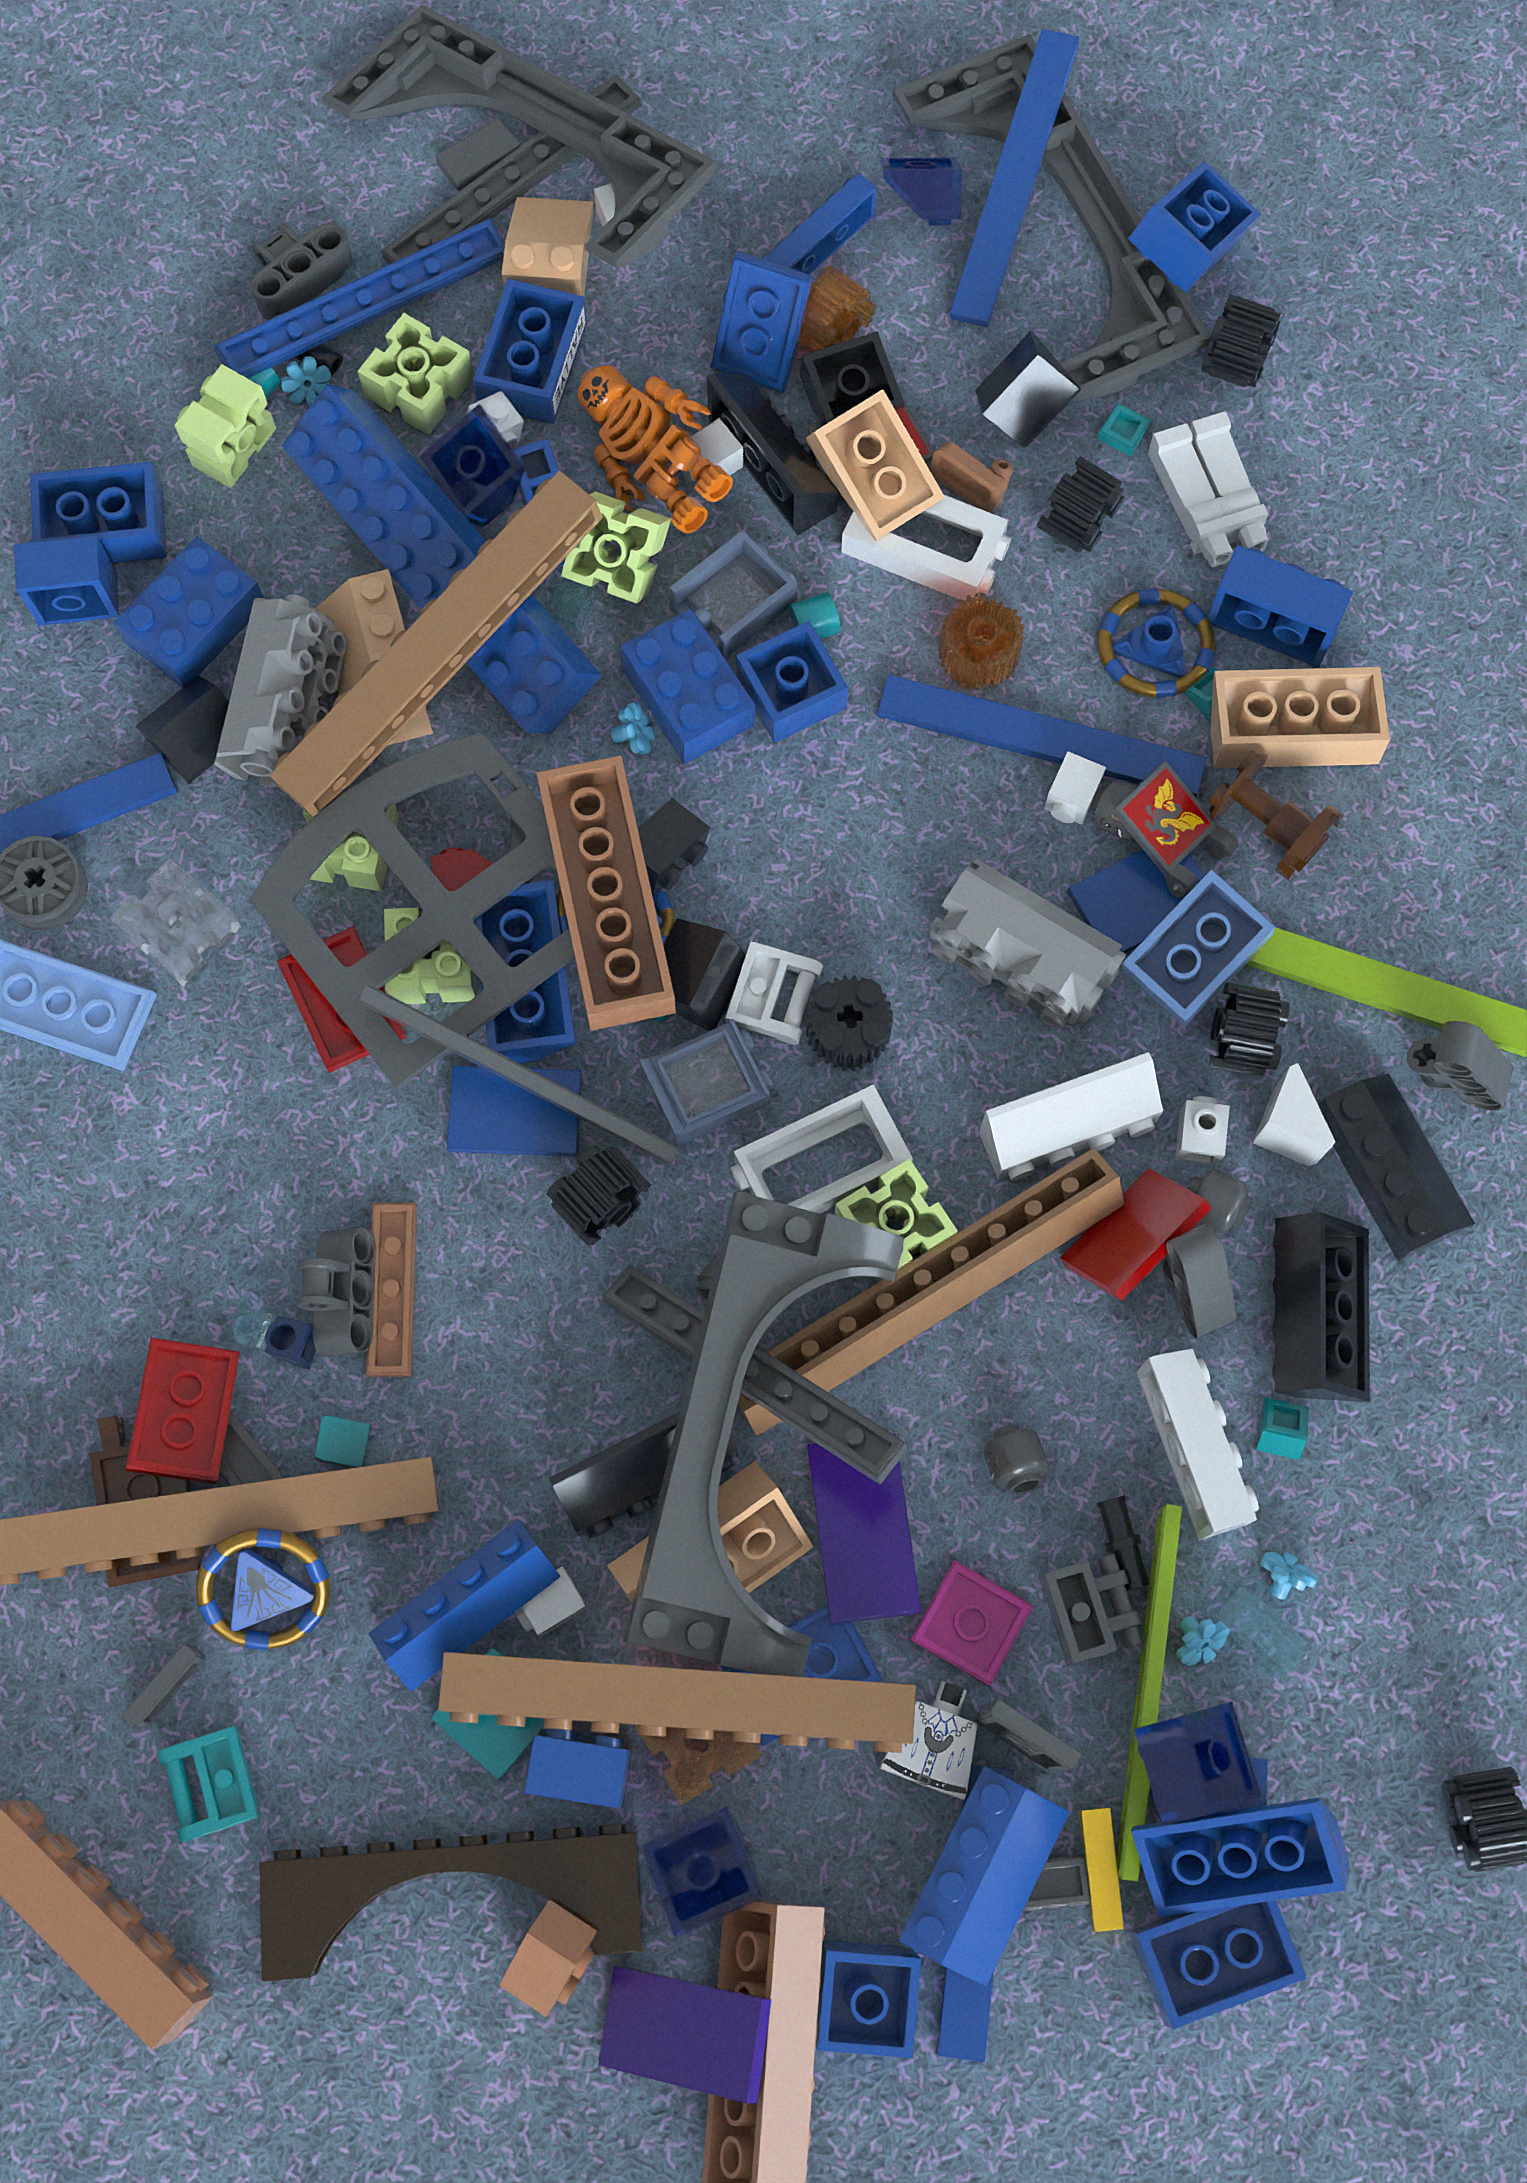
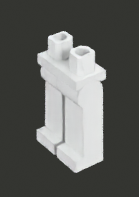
M1226 411L1192 421L1190 428L1188 423L1154 433L1148 452L1187 535L1192 540L1190 545L1194 555L1202 552L1211 567L1225 564L1231 560L1233 551L1230 543L1240 541L1242 547L1246 549L1254 548L1263 552L1268 542L1264 527L1268 512L1264 504L1260 505L1258 495L1254 488L1251 487L1229 432L1231 422Z

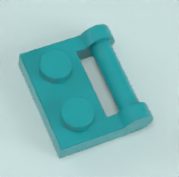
M232 1726L157 1751L160 1766L165 1765L180 1825V1828L176 1829L179 1844L261 1817L238 1726ZM190 1756L194 1757L209 1817L199 1822L183 1759Z

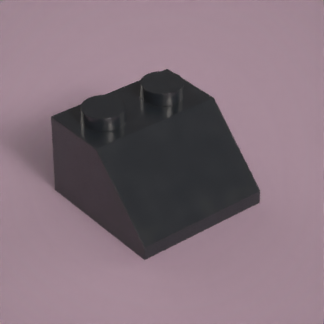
M878 331L802 355L799 375L811 408L823 425L828 424L882 389L895 410L903 408L905 405Z

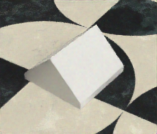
M1297 1063L1288 1068L1273 1089L1253 1144L1307 1166H1312L1321 1160L1334 1145L1335 1140Z

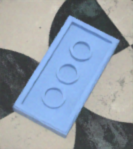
M0 939V1029L124 1071L156 998V993L144 987Z

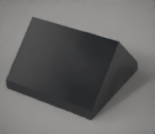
M1030 331L975 391L982 414L1022 447H1027L1082 389L1039 338Z
M198 675L135 727L159 753L161 752L164 759L180 776L190 784L215 763L229 701L215 684Z
M676 918L663 945L675 997L676 1014L707 1031L716 1029L735 990L746 954L726 931Z

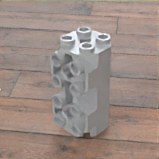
M289 594L285 596V599L268 600L255 598L253 601L214 763L215 766L235 779L247 782L248 775L250 774L260 777L258 785L278 787L269 776L274 771L276 762L283 754L292 752L303 740L306 730L314 722L321 721L328 714L325 707L319 706L317 698L324 694L333 693L338 688L344 654L347 650L345 636L342 632L336 631L332 618L321 614L315 608L309 607L310 602L304 597Z
M977 858L972 862L971 867L965 868L942 904V907L945 908L944 913L947 915L943 920L936 916L931 925L929 935L935 943L932 952L939 959L950 964L954 961L969 969L968 974L981 984L989 985L993 979L1001 980L1007 986L1004 995L1010 1002L1020 1007H1025L1026 1005L1041 1013L1040 1017L1045 1023L1057 1029H1062L1065 1023L1075 1024L1077 1020L1084 1024L1087 1023L1099 1003L1097 1001L1104 989H1109L1120 971V965L1126 957V954L1120 951L1122 948L1121 944Z

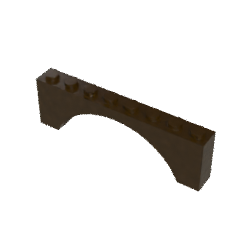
M627 1824L599 1826V1835L581 1837L580 1827L552 1829L553 1839L534 1840V1831L506 1833L505 1843L488 1844V1835L485 1834L460 1836V1846L441 1847V1838L413 1840V1850L395 1851V1842L366 1844L367 1853L348 1855V1845L320 1847V1857L302 1858L301 1849L273 1851V1861L260 1862L262 1981L310 1978L317 1975L336 1938L348 1923L379 1896L401 1884L419 1877L444 1872L491 1874L527 1886L597 1930L595 1937L589 1945L595 1955L642 1952L644 1950L638 1832L627 1833Z

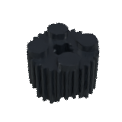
M1230 294L1222 316H1218L1210 338V340L1214 341L1213 347L1208 350L1201 371L1245 388L1247 385L1255 388L1264 369L1262 366L1276 339L1281 321H1279L1281 313L1275 312L1276 309Z
M1079 456L1075 462L1076 473L1073 476L1065 473L1061 477L1049 498L1051 501L1050 507L1053 509L1048 518L1040 517L1037 528L1078 553L1082 549L1090 553L1102 536L1103 532L1100 528L1106 515L1113 518L1125 497L1122 496L1124 489L1121 488L1122 481Z
M853 975L851 979L843 976V980H839L836 977L834 978V983L827 981L816 989L812 1001L809 1002V1010H807L806 1036L813 1052L818 1051L819 1058L825 1057L826 1064L833 1062V1067L837 1068V1066H840L842 1071H846L847 1067L855 1071L858 1066L862 1070L867 1062L869 1064L873 1063V1058L878 1059L881 1051L884 1052L886 1050V1044L889 1043L891 1036L893 1010H890L891 1003L886 1001L887 995L886 993L882 994L881 986L872 979L862 977L859 981ZM852 1019L856 1021L855 1028H847V1024L843 1020Z
M1225 983L1222 993L1229 995L1224 1008L1216 1007L1213 1015L1210 1040L1218 1042V1047L1216 1051L1217 1056L1210 1055L1209 1066L1263 1076L1266 1073V1069L1277 1070L1282 1047L1276 1044V1038L1278 1037L1279 1027L1284 1028L1287 1024L1290 1003L1281 1001L1278 991Z
M593 1145L585 1150L576 1161L579 1167L575 1169V1172L570 1174L569 1178L564 1176L555 1181L547 1192V1196L553 1202L551 1203L552 1208L588 1246L594 1245L597 1241L601 1240L598 1234L603 1229L605 1230L613 1224L619 1228L629 1218H632L633 1214L640 1209L641 1204L637 1200L638 1194L642 1191L646 1193L651 1186L615 1147L605 1148L601 1152L596 1145Z
M1511 1766L1456 1775L1452 1779L1443 1780L1442 1791L1445 1803L1449 1809L1454 1810L1457 1823L1456 1825L1449 1826L1451 1843L1456 1854L1463 1853L1469 1871L1481 1872L1527 1863V1810H1524L1520 1798L1516 1795L1515 1789H1513V1787L1521 1786L1517 1772L1515 1773L1514 1768Z

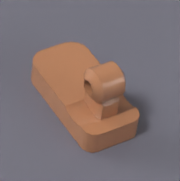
M945 442L934 452L929 467L932 476L974 507L989 513H993L1001 505L1007 484L1013 472V466L1003 459L995 460L992 463L991 469H987L983 463L952 442Z

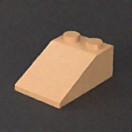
M517 197L505 240L502 266L503 286L505 287L507 279H512L584 296L589 257L585 244L591 237L594 202Z
M883 389L805 438L826 475L875 541L945 498Z

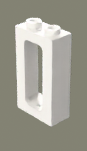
M944 495V499L927 508L921 514L982 537L980 545L971 561L963 562L892 533H887L875 541L854 511L842 534L841 552L975 605L980 592L986 595L989 592L996 571L991 570L996 559L1003 561L1011 538L1006 536L1007 519Z
M873 1084L735 1150L734 1162L736 1165L730 1167V1170L741 1191L748 1188L751 1195L774 1201L762 1177L766 1169L857 1125H868L883 1152L880 1160L787 1204L820 1214L835 1207L837 1202L863 1186H866L868 1190L878 1186L881 1175L909 1158L913 1163V1158Z

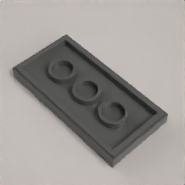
M1000 1699L983 1705L975 1717V1723L1049 1772L1074 1769L1082 1756L1080 1752Z

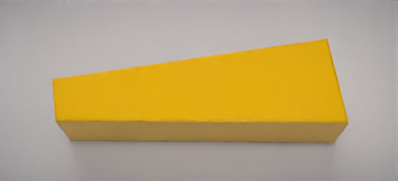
M1109 1807L1077 1810L1082 1852L1085 1855L1091 1904L1089 1906L1093 1931L1124 1929L1111 1810Z

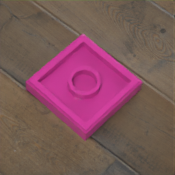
M953 1560L910 1641L990 1687L1034 1605Z

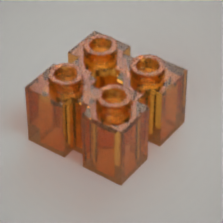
M667 1727L666 1737L641 1735L652 1756H657L664 1751L672 1767L663 1771L662 1774L680 1806L685 1805L714 1787L709 1775L722 1767H725L729 1776H732L762 1757L755 1743L732 1741V1732L714 1731L713 1740L707 1741L709 1748L703 1753L697 1748L691 1750L687 1748L685 1742L690 1738H685V1729Z

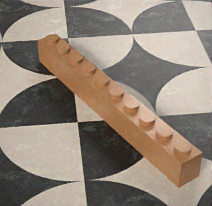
M560 470L551 479L544 480L537 487L534 497L523 509L514 511L508 518L505 528L494 539L487 540L480 547L477 557L466 569L457 571L450 579L448 588L437 599L430 600L422 608L419 618L408 630L405 629L399 632L394 637L391 648L379 660L372 661L364 669L362 678L350 691L347 690L341 693L334 701L333 709L321 721L314 722L306 730L303 740L292 752L283 754L274 766V771L269 775L271 779L312 818L337 799L602 519V515L597 501Z
M1093 1148L897 1270L894 1282L881 1280L766 1353L828 1392L1124 1206L1120 1178L1097 1150ZM740 1393L737 1409L756 1437L782 1421Z
M426 1457L1 1519L0 1586L20 1583L19 1574L37 1571L38 1580L67 1576L66 1567L84 1564L85 1573L113 1569L112 1560L130 1557L131 1566L159 1562L158 1553L176 1551L177 1559L205 1555L204 1546L219 1544L229 1536L250 1529H277L293 1535L297 1532L313 1530L314 1539L341 1535L340 1526L358 1524L359 1532L385 1529V1519L403 1517L404 1526L431 1522L430 1513L440 1511L434 1458Z
M444 1652L438 1710L450 1712V1722L478 1723L479 1714L497 1715L496 1725L525 1727L526 1718L544 1719V1728L572 1730V1721L591 1722L592 1732L619 1733V1724L638 1725V1735L666 1737V1728L668 1727L685 1729V1738L713 1740L714 1731L732 1732V1741L760 1743L761 1734L780 1735L779 1745L807 1747L808 1737L827 1739L826 1748L855 1750V1741L874 1742L873 1751L902 1753V1744H913L916 1685Z

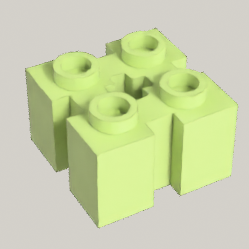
M403 313L385 336L388 344L386 351L382 352L375 348L357 372L365 398L389 412L397 405L400 407L405 422L430 435L447 413L445 399L450 396L457 400L474 378L470 353L467 349L445 336H442L438 342L433 341L428 326Z
M221 364L213 375L208 376L204 380L200 389L201 400L198 403L193 401L181 410L175 428L181 442L186 444L187 449L185 451L191 465L227 487L232 488L248 467L250 456L254 451L259 452L276 430V426L271 413L264 409L267 406V401L262 387Z
M598 492L591 493L589 495L597 501L602 519L566 556L561 577L589 587L601 581L608 582L609 585L606 593L637 604L648 597L657 565L648 562L649 557L662 550L671 518L643 508L627 514L623 512L626 502ZM616 540L620 544L622 553L616 554V547L611 544V541Z
M394 804L387 808L385 814L397 827L399 813ZM305 810L303 811L308 824L313 818ZM354 832L329 855L310 880L333 883L335 874L345 876L349 886L382 891L387 865L361 833Z
M419 908L384 909L385 941L421 916ZM442 943L434 948L431 959H425L423 956L385 984L386 993L405 1004L426 1003V993H439L443 1003L470 1001L477 996L475 974L448 943Z
M910 1158L880 1176L878 1191L870 1194L866 1186H863L835 1204L834 1215L870 1225L905 1238L897 1270L912 1262V1255L917 1252L923 1255L958 1232L939 1202L930 1207L925 1202L929 1187ZM893 1216L895 1222L901 1218L904 1221L902 1229L892 1230L888 1228V1218ZM875 1278L877 1282L883 1280L880 1278Z

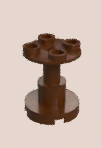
M1252 750L1237 767L1239 774L1233 784L1229 786L1227 783H1223L1209 801L1211 804L1209 809L1211 812L1210 819L1216 821L1235 801L1267 826L1263 834L1287 852L1277 865L1275 871L1287 881H1291L1294 871L1300 872L1330 837L1326 832L1333 824L1337 827L1344 815L1329 805L1313 819L1291 801H1288L1284 806L1252 782L1268 758L1267 754L1262 753L1258 755Z

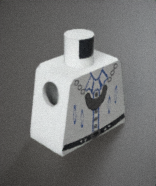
M941 1681L933 1706L915 1701L913 1744H902V1753L886 1752L879 1769L957 1799L965 1800L977 1730V1723L959 1717L967 1690Z

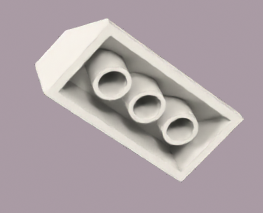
M1148 1052L987 1110L979 1135L997 1179L1009 1176L1011 1181H1016L1035 1172L1034 1166L1048 1161L1051 1166H1058L1075 1158L1074 1152L1089 1147L1090 1150L1095 1148L1099 1151L1114 1144V1137L1128 1132L1131 1137H1138L1152 1131L1155 1128L1154 1123L1158 1121L1163 1112L1152 1057Z
M1193 1349L1149 1357L1139 1368L1137 1375L1198 1540L1200 1541L1256 1521L1257 1518L1254 1512L1259 1510L1258 1501L1250 1485L1244 1486L1238 1470L1242 1468V1459L1235 1443H1228L1222 1426L1226 1425V1417L1218 1400L1212 1401L1206 1385L1210 1383V1375L1202 1358L1196 1359Z

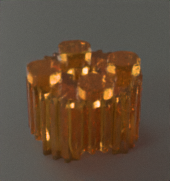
M831 265L827 266L821 275L817 277L816 282L813 281L811 284L798 342L812 352L854 339L855 334L859 332L860 326L867 328L873 321L872 317L875 315L874 310L877 305L870 301V292Z
M975 593L974 598L967 595L965 601L959 599L957 608H952L951 613L946 615L940 635L939 659H941V666L945 667V673H951V679H955L959 687L966 690L974 688L978 690L979 686L987 689V686L991 685L994 688L996 687V682L1002 684L1004 678L1009 679L1013 675L1019 662L1024 638L1022 636L1024 624H1021V616H1017V609L1012 610L1009 606L1004 608V602L1001 601L997 604L996 599L993 598L991 601H988L987 597H980L978 593Z

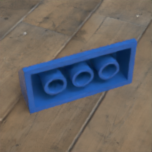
M554 880L522 884L475 919V926L508 966H518L561 934ZM566 966L485 1024L489 1048L520 1064L537 1062L576 1043ZM480 982L481 992H482L484 986H483V984Z
M518 1519L434 1584L422 1591L409 1603L385 1619L368 1634L384 1661L412 1692L442 1669L444 1652H464L561 1576L521 1520Z
M983 1766L899 1941L935 1962L987 1986L1070 1812L994 1770Z
M1320 1797L1133 1826L1131 1830L1158 1917L1346 1890L1349 1858L1337 1818Z

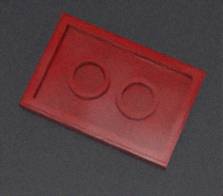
M354 926L323 939V942L345 967L354 965L367 955ZM292 954L277 960L328 1073L370 1055ZM383 986L379 988V990L385 993ZM382 1015L401 1040L407 1038L400 1024Z
M1149 1168L1123 1193L1124 1206L1092 1225L1060 1257L1068 1269L1120 1301L1168 1254L1166 1248L1167 1241L1189 1232L1211 1210L1205 1198Z
M150 1337L125 1471L217 1484L240 1351Z

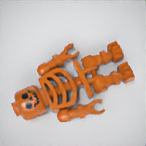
M603 365L588 370L581 378L577 398L582 408L595 422L602 426L599 430V435L604 443L595 447L593 455L599 467L606 471V481L609 486L615 488L616 499L626 502L624 509L630 512H634L635 509L630 506L629 500L631 495L629 492L634 494L635 499L646 502L645 493L640 487L635 486L629 480L630 472L625 466L619 464L618 459L632 465L642 463L633 477L638 482L646 484V489L651 495L660 501L666 502V508L673 514L670 517L672 524L686 534L698 530L706 521L708 511L696 498L689 497L678 488L677 484L680 480L675 475L679 469L684 472L690 470L692 478L697 482L694 489L709 502L719 501L726 496L732 487L733 479L721 466L714 465L709 459L703 457L701 447L689 438L690 434L687 430L674 424L670 427V413L679 414L683 423L694 429L702 430V426L694 422V415L691 414V411L697 412L699 410V412L705 415H711L710 410L696 401L688 400L685 392L677 388L673 390L670 388L669 383L656 376L646 380L644 385L645 392L634 388L613 366Z

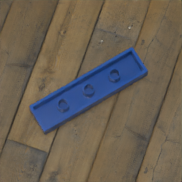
M860 173L856 174L852 179L849 178L836 194H831L825 204L819 209L813 210L802 225L798 224L793 229L791 235L785 240H780L775 249L769 255H764L761 259L811 275L875 216L876 186ZM725 291V293H724V295H723V305H724V300H725L726 291Z

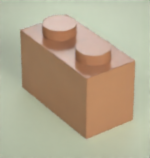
M549 1899L524 1937L499 1986L547 2017L557 2001L566 2005L580 1982V1978L595 1955L588 1947L595 1937L597 1930Z

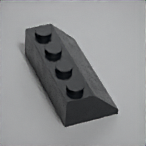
M712 373L706 377L707 402L711 415H708L709 421L713 423L720 418L742 445L743 465L794 532L800 535L837 512L838 494L840 492L829 477L817 466V461L811 448L805 443L801 445L796 439L792 425L783 414L778 415L772 408L771 400L766 390L761 385L756 387L746 374Z
M1390 1074L1360 1080L1323 1098L1318 1104L1335 1140L1333 1147L1398 1262L1475 1224Z
M1322 1212L1275 1218V1235L1273 1237V1248L1275 1251V1277L1273 1279L1275 1320L1272 1327L1275 1338V1363L1272 1369L1275 1392L1303 1399L1370 1402L1369 1229Z
M680 1412L549 1477L579 1537L587 1533L590 1539L595 1538L614 1527L611 1520L627 1512L630 1518H633L654 1507L652 1499L660 1495ZM731 1433L721 1473L732 1468L735 1465L732 1459L739 1456L738 1448Z

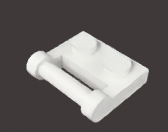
M750 941L725 1018L726 1023L733 1019L737 1027L775 1037L777 1040L788 1044L798 1045L802 1035V1030L799 1028L814 980L820 978L823 965L808 957ZM790 970L798 973V978L784 1021L781 1022L771 1018L786 972Z

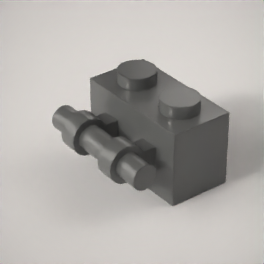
M1115 1554L1097 1559L1103 1576L1095 1579L1088 1560L1044 1573L1039 1577L1067 1666L1117 1651L1112 1634L1116 1631L1121 1630L1126 1648L1144 1643L1138 1627L1139 1624H1142L1138 1610L1133 1611L1125 1587L1129 1582L1125 1570L1120 1571ZM1107 1590L1116 1615L1107 1619L1099 1592Z

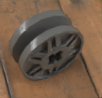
M31 836L15 841L1 852L0 905L13 921L27 929L46 931L61 927L76 917L86 901L89 886L85 870L66 845L50 837ZM42 879L45 883L38 888L35 883Z

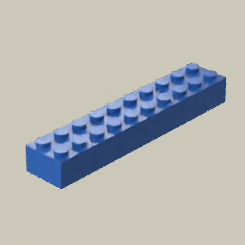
M326 384L281 445L382 565L389 569L390 574L421 610L430 600L437 599L448 588L450 579L457 571L466 569L477 557L480 547L486 542L356 390ZM532 594L466 662L526 733L551 734L602 675Z

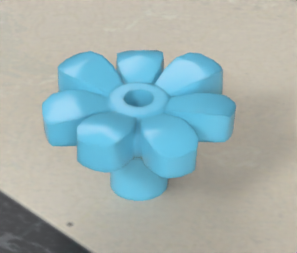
M305 357L300 365L294 361L290 362L286 366L287 373L290 376L281 378L282 390L290 392L289 400L296 405L301 404L305 398L310 407L326 384H330L327 381L331 379V373L327 366L322 365L316 368V360L313 357Z
M638 702L629 703L626 708L621 709L618 713V717L623 725L611 729L612 739L617 744L630 741V747L634 753L647 754L651 751L650 741L655 740V729L652 726H646L649 723V718L645 711L642 710L641 705Z
M1266 1552L1260 1562L1262 1567L1272 1572L1271 1578L1274 1580L1269 1588V1592L1279 1599L1286 1598L1291 1586L1301 1591L1304 1590L1305 1586L1314 1588L1318 1581V1576L1307 1566L1296 1564L1298 1557L1284 1552L1282 1556L1276 1552Z
M1192 1616L1185 1618L1179 1624V1629L1184 1634L1182 1641L1185 1644L1177 1650L1176 1656L1185 1666L1196 1665L1200 1659L1204 1664L1210 1662L1216 1657L1213 1649H1220L1224 1645L1229 1634L1228 1627L1222 1621L1213 1624L1210 1619H1206L1198 1624Z

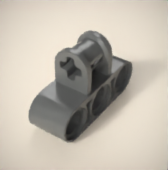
M282 223L277 227L278 232L262 244L256 242L252 245V251L263 268L252 277L250 288L259 312L265 320H269L274 313L283 314L311 301L352 268V252L345 231L341 226L334 223H325L316 227L301 239L288 225Z
M1448 1021L1443 1025L1440 1038H1421L1410 1046L1407 1052V1063L1415 1073L1420 1074L1422 1081L1429 1088L1456 1091L1469 1105L1485 1110L1498 1111L1504 1108L1513 1066L1479 1027L1461 1021Z
M1206 1223L1167 1241L1166 1248L1168 1254L1165 1256L1164 1273L1175 1288L1179 1311L1190 1334L1197 1339L1236 1321L1237 1314L1226 1254L1214 1228Z
M366 1227L323 1232L317 1241L316 1258L302 1259L298 1263V1268L303 1271L302 1296L297 1298V1307L314 1311L313 1343L317 1352L323 1357L365 1353L369 1350L372 1343L376 1247L374 1237Z

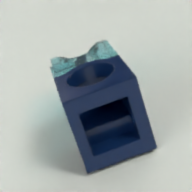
M245 1307L239 1308L228 1338V1342L262 1353L267 1357L285 1361L307 1370L310 1369L316 1352L313 1343V1325L310 1323Z

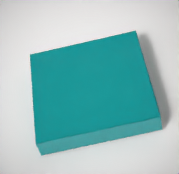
M492 1647L486 1654L492 1656H503L494 1647ZM439 1710L431 1716L432 1720L497 1780L504 1776L534 1740V1735L538 1736L544 1729V1719L526 1718L525 1727L496 1725L497 1715L479 1714L478 1723L450 1722V1712Z

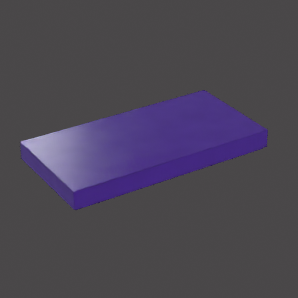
M807 1444L830 1624L835 1625L921 1614L900 1461H898L879 1485L819 1444Z
M613 1966L598 2066L744 2103H757L772 1999L632 1968Z

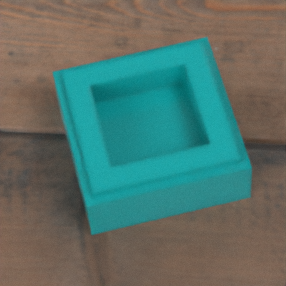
M1117 402L1099 430L1097 439L1132 457L1150 428L1152 420Z

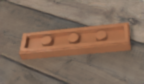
M372 1203L371 1233L375 1240L376 1257L373 1337L371 1346L367 1350L366 1376L412 1377L417 1204Z

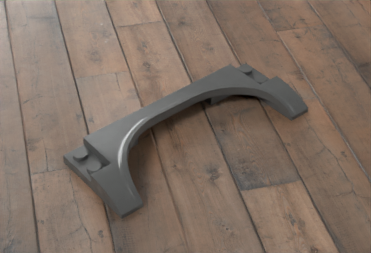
M422 4L322 97L323 104L352 120L383 118L445 105H472L491 108L509 114L578 151L602 171L611 184L615 195L614 216L585 244L587 252L616 268L637 261L670 235L668 222L717 174L715 160Z
M1028 34L893 90V96L910 125L927 129L979 135L1005 143L1033 58L1036 43L1032 36ZM1064 92L1041 165L1055 178L1099 251L1108 273L1111 291L1109 316L1096 342L1087 351L1059 362L1082 389L1070 401L1076 402L1103 397L1137 384L1139 375L1207 347L1211 336L1185 292L1179 286L1172 284L1167 279L1166 274L1150 259L1142 256L1137 247L1128 239L1142 220Z
M739 1191L733 1193L624 1641L752 1673L803 1677L812 1637L785 1627L764 1611L746 1591L729 1562L723 1545L718 1518V1488L722 1466L746 1369L757 1343L769 1325L796 1299L816 1287L831 1281L847 1277H874L894 1282L905 1238L833 1214H819Z

